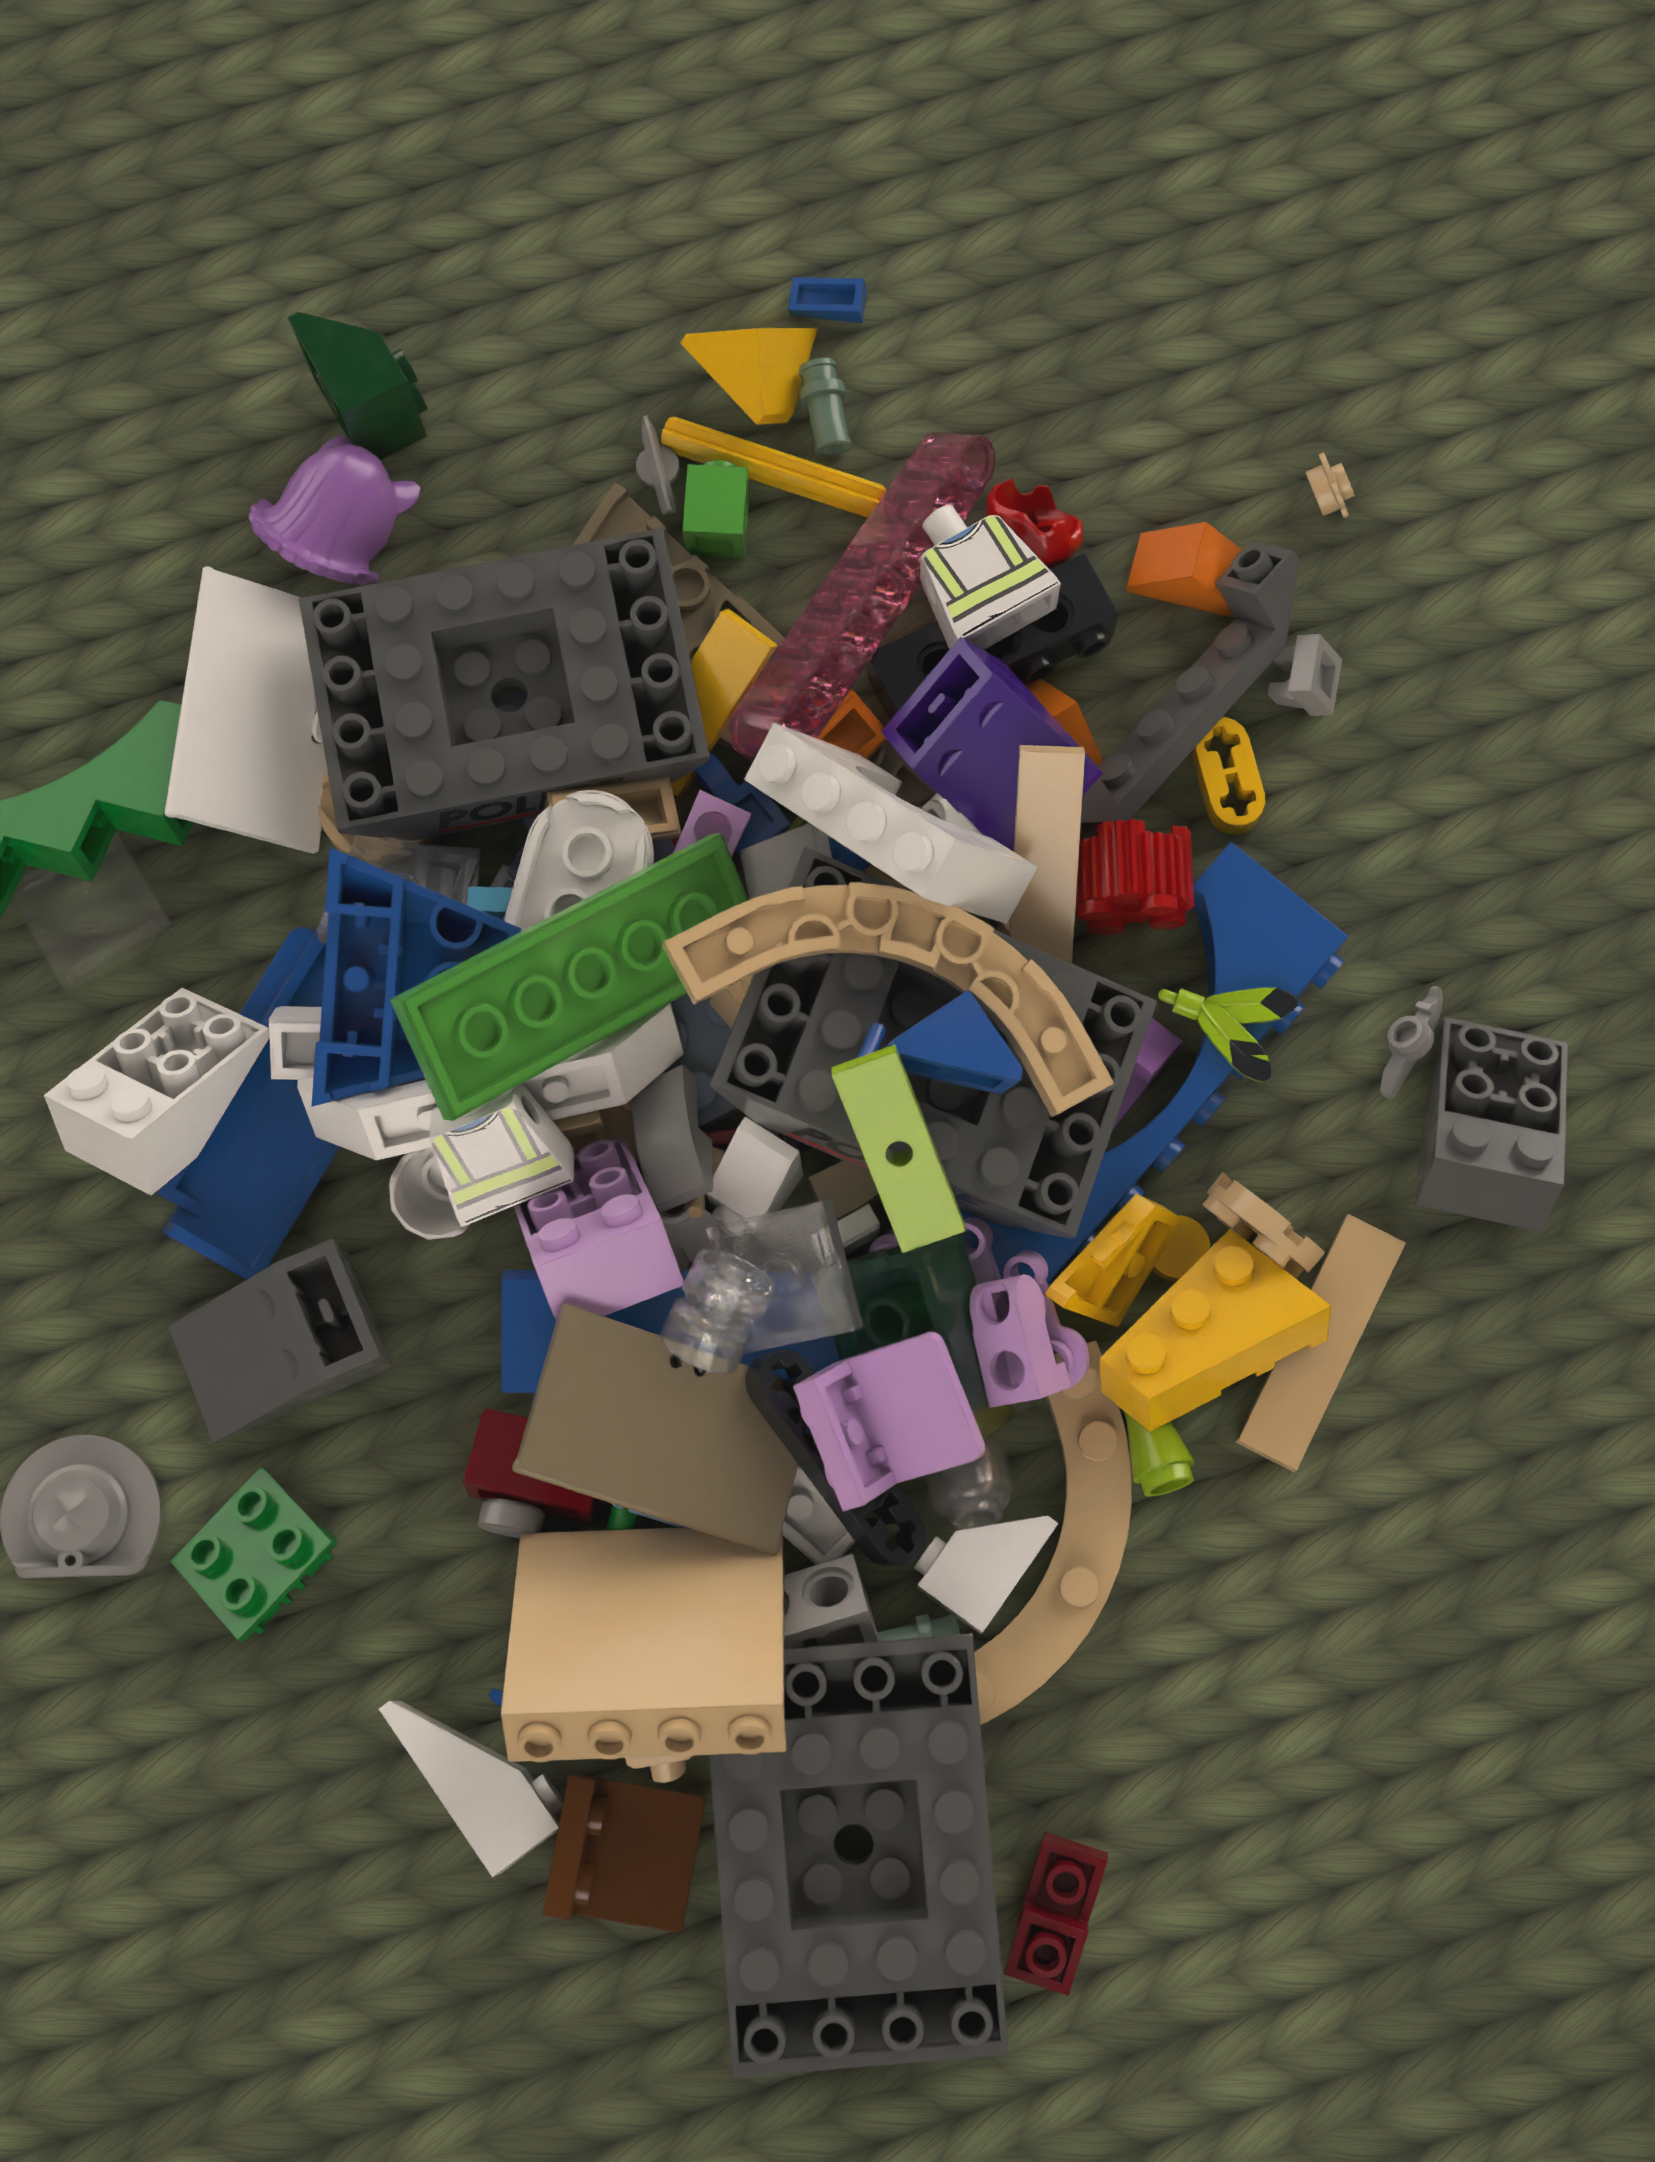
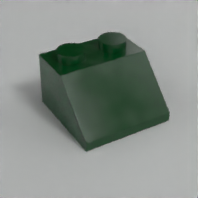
M296 312L287 317L313 379L345 435L353 445L367 449L377 456L379 460H382L427 437L419 414L428 409L415 384L418 382L416 374L402 349L391 353L378 331L302 312Z

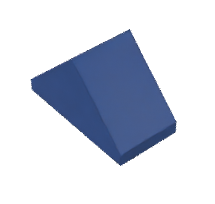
M967 990L894 1038L884 1047L896 1045L907 1074L996 1094H1003L1021 1081L1022 1066L970 990Z

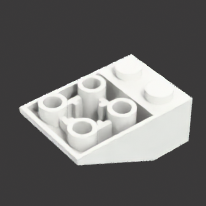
M179 989L44 1095L65 1151L135 1188L153 1195L198 1157L268 1041L269 1028L189 990Z

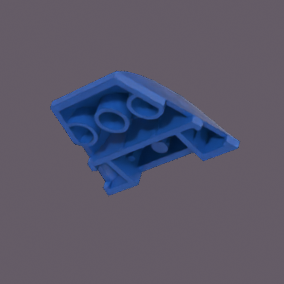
M330 847L325 912L328 913L320 1039L316 1042L311 1107L424 1079L425 1077L390 999L520 933L522 928Z

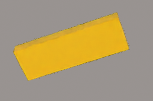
M730 609L721 611L690 661L709 753L778 646V644ZM693 770L671 783L673 794L679 796L685 793L697 773Z

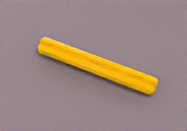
M670 417L661 434V446L671 449L676 455L703 464L712 460H723L731 462L737 467H748V476L751 480L869 519H877L886 501V488L881 484L678 417Z

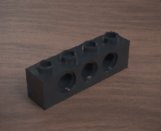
M1086 553L1050 568V571L1061 583L1057 609L1039 619H1054L1063 628L1057 632L1047 633L1039 630L1034 625V622L997 642L1009 651L1007 655L999 659L1010 668L1019 680H1024L1027 684L1048 676L1055 670L1057 663L1076 654L1079 658H1087L1100 652L1110 643V638L1114 636L1119 613ZM938 621L867 653V677L890 720L926 679L925 674L934 669L949 651Z

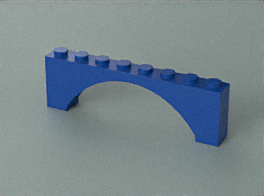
M1232 842L1194 883V907H1192L1191 911L1197 916L1205 948L1208 997L1246 989L1278 988L1290 992L1298 1000L1312 983L1322 990L1344 964L1345 960L1337 954L1348 938V935ZM1298 1000V1006L1294 1011L1280 1020L1244 1024L1242 1026L1260 1044L1272 1029L1283 1035L1306 1006ZM1204 1032L1194 1066L1186 1082L1169 1105L1140 1132L1120 1146L1104 1153L1074 1238L1070 1239L994 1224L982 1219L989 1225L993 1233L991 1249L1001 1279H1004V1267L1011 1258L1021 1251L1032 1250L1039 1253L1047 1262L1048 1277L1046 1281L1049 1287L1067 1265L1098 1235L1096 1232L1112 1214L1115 1216L1136 1193L1141 1196L1145 1194V1191L1137 1185L1153 1167L1162 1174L1173 1163L1186 1146L1178 1137L1190 1123L1194 1121L1200 1127H1203L1226 1100L1218 1091L1232 1075H1235L1241 1081L1246 1078L1227 1062ZM960 1210L963 1220L971 1217L979 1218ZM966 1229L963 1232L965 1243L973 1249H978L979 1240L977 1235L973 1231ZM949 1237L929 1244L973 1282L967 1261L958 1258L951 1251L948 1241ZM1019 1262V1274L1030 1275L1034 1279L1035 1275L1031 1266Z

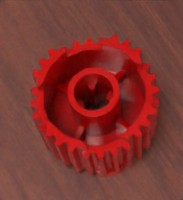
M1141 820L1104 821L1096 826L1097 836H1091V839L1080 840L1075 918L1087 921L1088 933L1100 935L1121 933L1125 930L1124 923L1131 922L1143 923L1144 921H1149L1150 928L1159 930L1176 929L1186 925V913L1194 907L1191 831L1188 830L1187 826L1179 827L1172 825L1171 833L1162 834V832L1152 833L1145 830V821Z

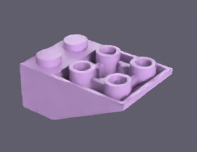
M624 1137L614 1141H595L586 1145L577 1155H574L573 1182L514 1206L533 1264L555 1321H557L560 1307L564 1303L606 1316L685 1285L662 1219Z

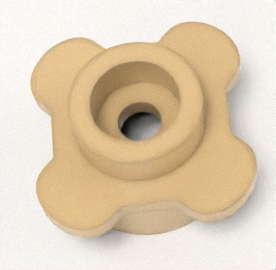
M1323 452L1319 454L1322 465L1306 471L1307 478L1322 515L1325 516L1340 509L1343 518L1349 516L1344 500L1354 497V492L1342 463L1330 467Z

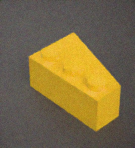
M1230 1228L1099 1358L1101 1392L1146 1430L1151 1432L1221 1396L1222 1389L1253 1373L1258 1377L1275 1368L1276 1361L1306 1346L1312 1349L1328 1340L1332 1306Z

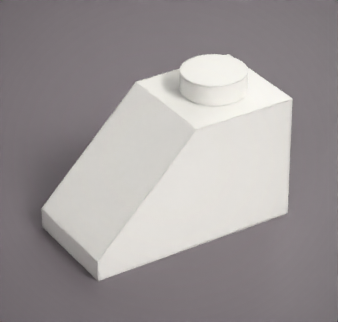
M745 1116L713 1176V1191L706 1194L709 1203L716 1207L711 1216L740 1236H743L747 1229H750L762 1237L803 1177L800 1151Z
M1049 1516L957 1530L947 1543L936 1536L914 1567V1569L924 1575L916 1588L945 1610L955 1614L956 1618L978 1634H982L1058 1523Z

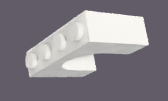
M773 723L744 778L745 781L922 898L950 907L953 905L963 911L1007 924L1038 868L996 840L946 822L895 796L902 781L863 756Z

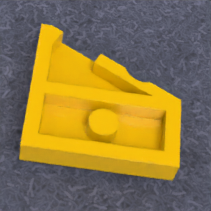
M1136 1193L1056 1278L1044 1295L1065 1309L1119 1327L1182 1217Z

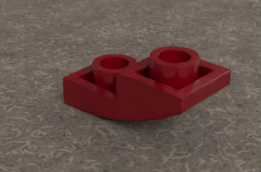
M1044 1831L1016 1924L1004 1975L1069 1996L1089 1933L1088 1923L1108 1862V1852Z

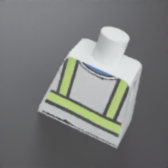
M946 505L931 513L923 522L922 527L935 546L926 550L921 555L920 579L949 650L960 637L984 650L1057 609L1061 583L999 516L989 515L967 528L952 505Z
M523 1083L454 1121L444 1120L438 1106L432 1110L429 1133L430 1143L453 1210L461 1227L573 1182L574 1149L571 1143Z

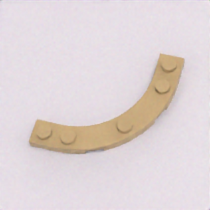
M850 882L848 885L786 888L755 897L727 909L666 940L662 945L693 1005L773 965L800 957L826 953H857L904 962L931 973L949 983L961 993L970 990L983 1011L1006 1036L1051 1117L1114 1084L1077 1015L1065 996L1039 965L1032 959L1028 961L1013 946L993 932L994 928L958 907L953 905L950 907L924 899L912 891L893 886Z
M1096 1340L1086 1343L1089 1352V1367L1085 1376L1073 1387L1046 1397L1060 1440L1065 1469L1063 1525L1047 1572L1032 1598L1019 1615L1000 1634L974 1652L980 1725L1019 1704L1045 1684L1071 1657L1090 1632L1099 1616L1120 1569L1128 1537L1132 1505L1131 1461L1127 1434L1120 1408L1101 1392L1099 1358L1102 1355ZM1059 1353L1054 1354L1056 1363L1063 1362Z

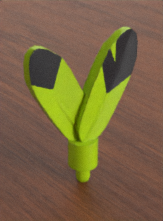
M1182 988L1179 993L1167 989H1162L1158 993V998L1161 1001L1173 1005L1172 1012L1195 1021L1197 1019L1200 1028L1227 1062L1242 1076L1257 1082L1269 1080L1271 1077V1066L1268 1055L1242 1025L1282 1019L1292 1013L1298 1006V1000L1295 995L1278 988H1254L1212 995L1205 1000V997Z

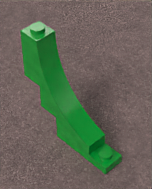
M159 700L137 725L114 745L87 764L58 780L32 791L0 800V918L3 917L27 865L93 882L117 830L183 846L194 822L176 817L169 818L165 815L181 711L180 704Z

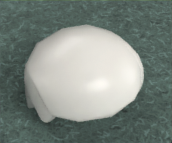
M432 1148L404 1154L394 1169L389 1182L392 1212L406 1230L428 1240L450 1238L462 1234L470 1224L463 1227L460 1226Z

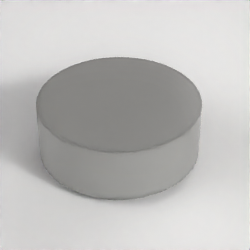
M490 1498L482 1502L477 1526L499 1535L520 1538V1534L542 1533L546 1514L543 1513L542 1509L530 1504L507 1499Z

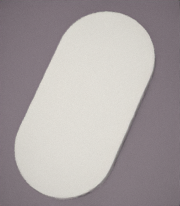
M583 790L564 796L566 799L559 801L553 807L549 805L537 816L526 839L505 914V922L522 928V932L654 863V847L650 832L643 819L624 800L603 791Z

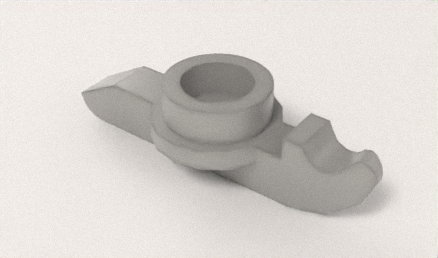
M645 415L643 416L641 428L642 442L645 450L638 456L636 472L641 482L655 489L663 516L677 513L671 484L679 474V460L671 449L660 445L655 427L648 416Z
M1432 986L1428 996L1423 1001L1416 1003L1415 1007L1418 1011L1415 1016H1404L1397 1019L1388 1030L1387 1039L1392 1056L1383 1070L1380 1088L1382 1095L1388 1099L1393 1100L1396 1097L1416 1060L1426 1055L1434 1042L1433 1031L1440 1018L1443 1003L1442 990L1438 986Z

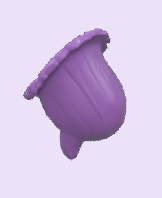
M341 435L324 444L317 453L310 456L299 466L290 478L280 500L275 505L266 499L259 500L257 504L254 503L250 507L249 520L254 534L263 543H266L272 551H278L282 558L290 563H294L297 567L339 582H355L361 585L376 584L378 573L369 570V562L386 545L393 529L395 518L405 514L414 507L418 501L421 487L413 481L392 482L377 456L363 447L353 445L349 438Z

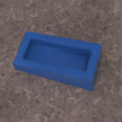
M793 277L788 307L790 316L863 323L867 297L865 281L860 278Z

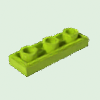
M896 1045L831 1067L832 1078L902 1253L965 1232V1222ZM896 1141H902L910 1145L903 1152H893L888 1149V1146Z

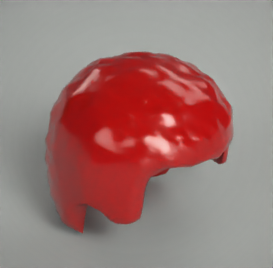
M1011 478L995 485L989 492L986 500V517L989 515L999 516L1049 569L1070 560L1084 542L1082 521L1072 514H1067L1057 509L1048 486L1038 485L1035 486L1033 491L1023 494L1017 490Z

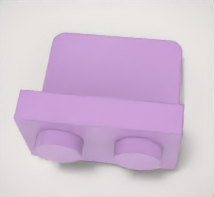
M927 1332L834 1362L793 1386L800 1403L802 1418L810 1428L824 1463L826 1478L836 1493L842 1511L864 1506L899 1482L973 1462L982 1456L985 1451L984 1440L945 1342L936 1332Z

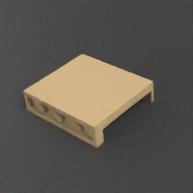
M687 1527L520 1534L501 1710L508 1762H546L549 1760L576 1759L612 1760L630 1757H685L689 1755L740 1753L751 1755L767 1752H786L784 1718L785 1558L783 1527L778 1543L779 1549L775 1555Z

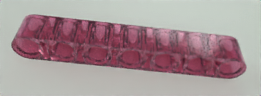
M933 432L927 434L921 440L736 708L731 718L729 733L730 741L739 754L756 757L773 723L816 739L818 738L922 584L920 579L921 555L926 550L935 546L922 527L925 519L937 509L946 505H952L964 521L990 483L995 471L996 456L994 447L987 437L972 434Z

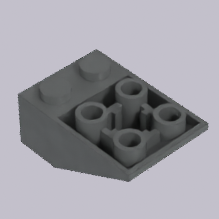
M1444 1017L1419 1152L1415 1205L1542 1232L1564 1186L1568 1042Z
M333 1238L270 1265L168 1326L214 1444L394 1366L349 1254Z

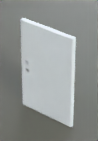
M204 567L202 569L165 815L169 818L176 817L314 854L319 850L322 829L318 805L321 808L320 799L324 791L321 785L328 770L299 598L302 597L214 570L212 567ZM312 735H314V738L316 741H318V743H314L312 741Z

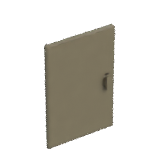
M564 1303L559 1310L518 1456L513 1463L512 1470L525 1476L775 1555L779 1549L778 1543L798 1463L751 1401L746 1391L745 1382L749 1366ZM695 1366H699V1367L701 1368V1370H702V1373H701V1376H700V1377H699V1369H698L697 1367H695ZM776 1376L774 1383L770 1385L774 1393L785 1391L782 1385L784 1378ZM795 1400L798 1407H800L799 1400ZM796 1408L789 1410L788 1414L790 1415ZM807 1424L805 1425V1429H804V1431H805V1436H806V1432H807V1428H808V1425H807Z

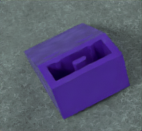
M962 637L956 641L881 731L912 770L942 798L946 799L956 811L962 813L982 835L996 840L1013 852L1019 745L1080 747L1002 660ZM1086 753L1082 797L1103 774Z

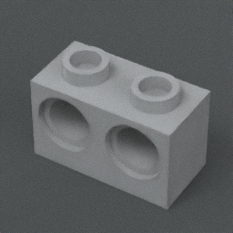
M853 1554L784 1575V1649L879 1641L869 1600Z

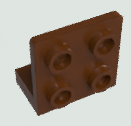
M583 1774L569 1775L542 1915L570 1920L574 1916L579 1915L672 1933L681 1932L684 1928L706 1804L705 1798L700 1795Z

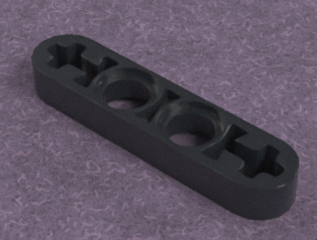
M791 1350L773 1351L755 1358L748 1367L745 1377L746 1391L751 1401L865 1556L873 1563L881 1566L910 1564L916 1560L924 1550L926 1542L925 1525L920 1515L897 1484L864 1506L842 1511L836 1493L826 1478L824 1463L819 1451L814 1450L805 1438L804 1429L806 1423L802 1418L800 1407H798L795 1401L798 1398L793 1386L815 1374L809 1363L799 1353ZM784 1369L788 1375L782 1383L785 1391L774 1393L770 1386L776 1379L773 1370ZM796 1408L790 1415L788 1414L789 1410ZM873 1511L877 1515V1518L865 1519V1515ZM898 1524L900 1531L896 1534L895 1540L899 1547H887L885 1541L891 1533L886 1525Z

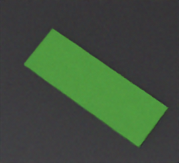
M722 833L710 834L390 999L444 1120L454 1121L687 994L662 947L663 943L701 922L749 900Z

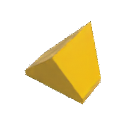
M752 328L690 333L684 336L680 344L756 425L787 423L794 414L799 389L802 386L799 369L803 363L809 361L818 328Z

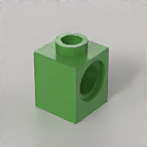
M712 460L705 462L703 465L688 464L682 532L685 549L692 556L696 554L698 557L746 558L750 503L748 467H737L733 463L723 460Z

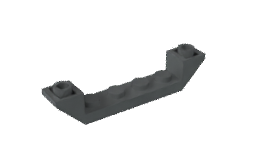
M1253 541L1248 548L1241 551L1235 557L1232 565L1215 583L1235 619L1229 626L1218 633L1215 641L1190 669L1179 676L1176 684L1151 712L1140 719L1136 728L1112 755L1101 762L1098 767L1103 774L1082 797L1081 823L1111 822L1116 820L1128 821L1286 647L1299 566V558L1295 551Z

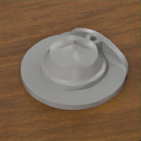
M74 1435L55 1440L29 1456L17 1469L7 1486L0 1512V1530L4 1548L9 1559L12 1561L16 1574L22 1579L137 1574L147 1565L149 1556L156 1546L160 1535L163 1516L161 1492L149 1466L137 1453L122 1443L96 1435Z

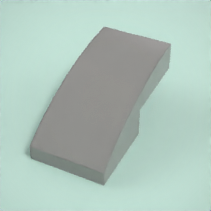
M681 1065L659 1075L631 1099L633 1128L640 1166L646 1187L659 1213L713 1191L712 1139L698 1128L697 1077L684 1065Z

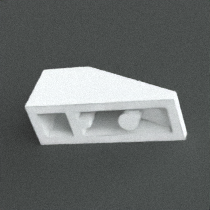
M389 1701L379 1708L492 1877L504 1872L558 1831L561 1818L558 1812L562 1810L564 1800L544 1773L535 1779L529 1769L516 1762H508V1758L402 1701Z

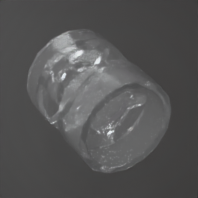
M716 1249L698 1251L682 1286L686 1296L675 1299L659 1333L662 1344L671 1353L699 1369L717 1374H729L736 1371L751 1341L752 1333L748 1326L759 1324L775 1292V1284L760 1268L734 1254Z

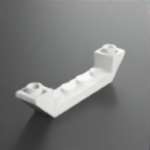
M671 1002L610 1035V1038L591 1045L525 1081L523 1085L552 1120L628 1103L684 1054ZM313 1077L298 1080L297 1088L317 1138L374 1160L432 1148L429 1137L432 1110L437 1107V1104L426 1080L367 1092L312 1107Z

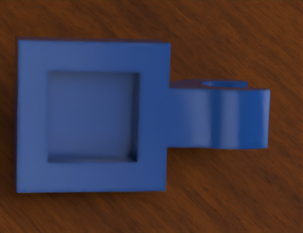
M713 753L709 755V762L694 770L697 773L695 775L696 780L706 793L751 813L747 828L735 850V857L740 850L783 834L791 829V823L770 796L747 781L738 786Z

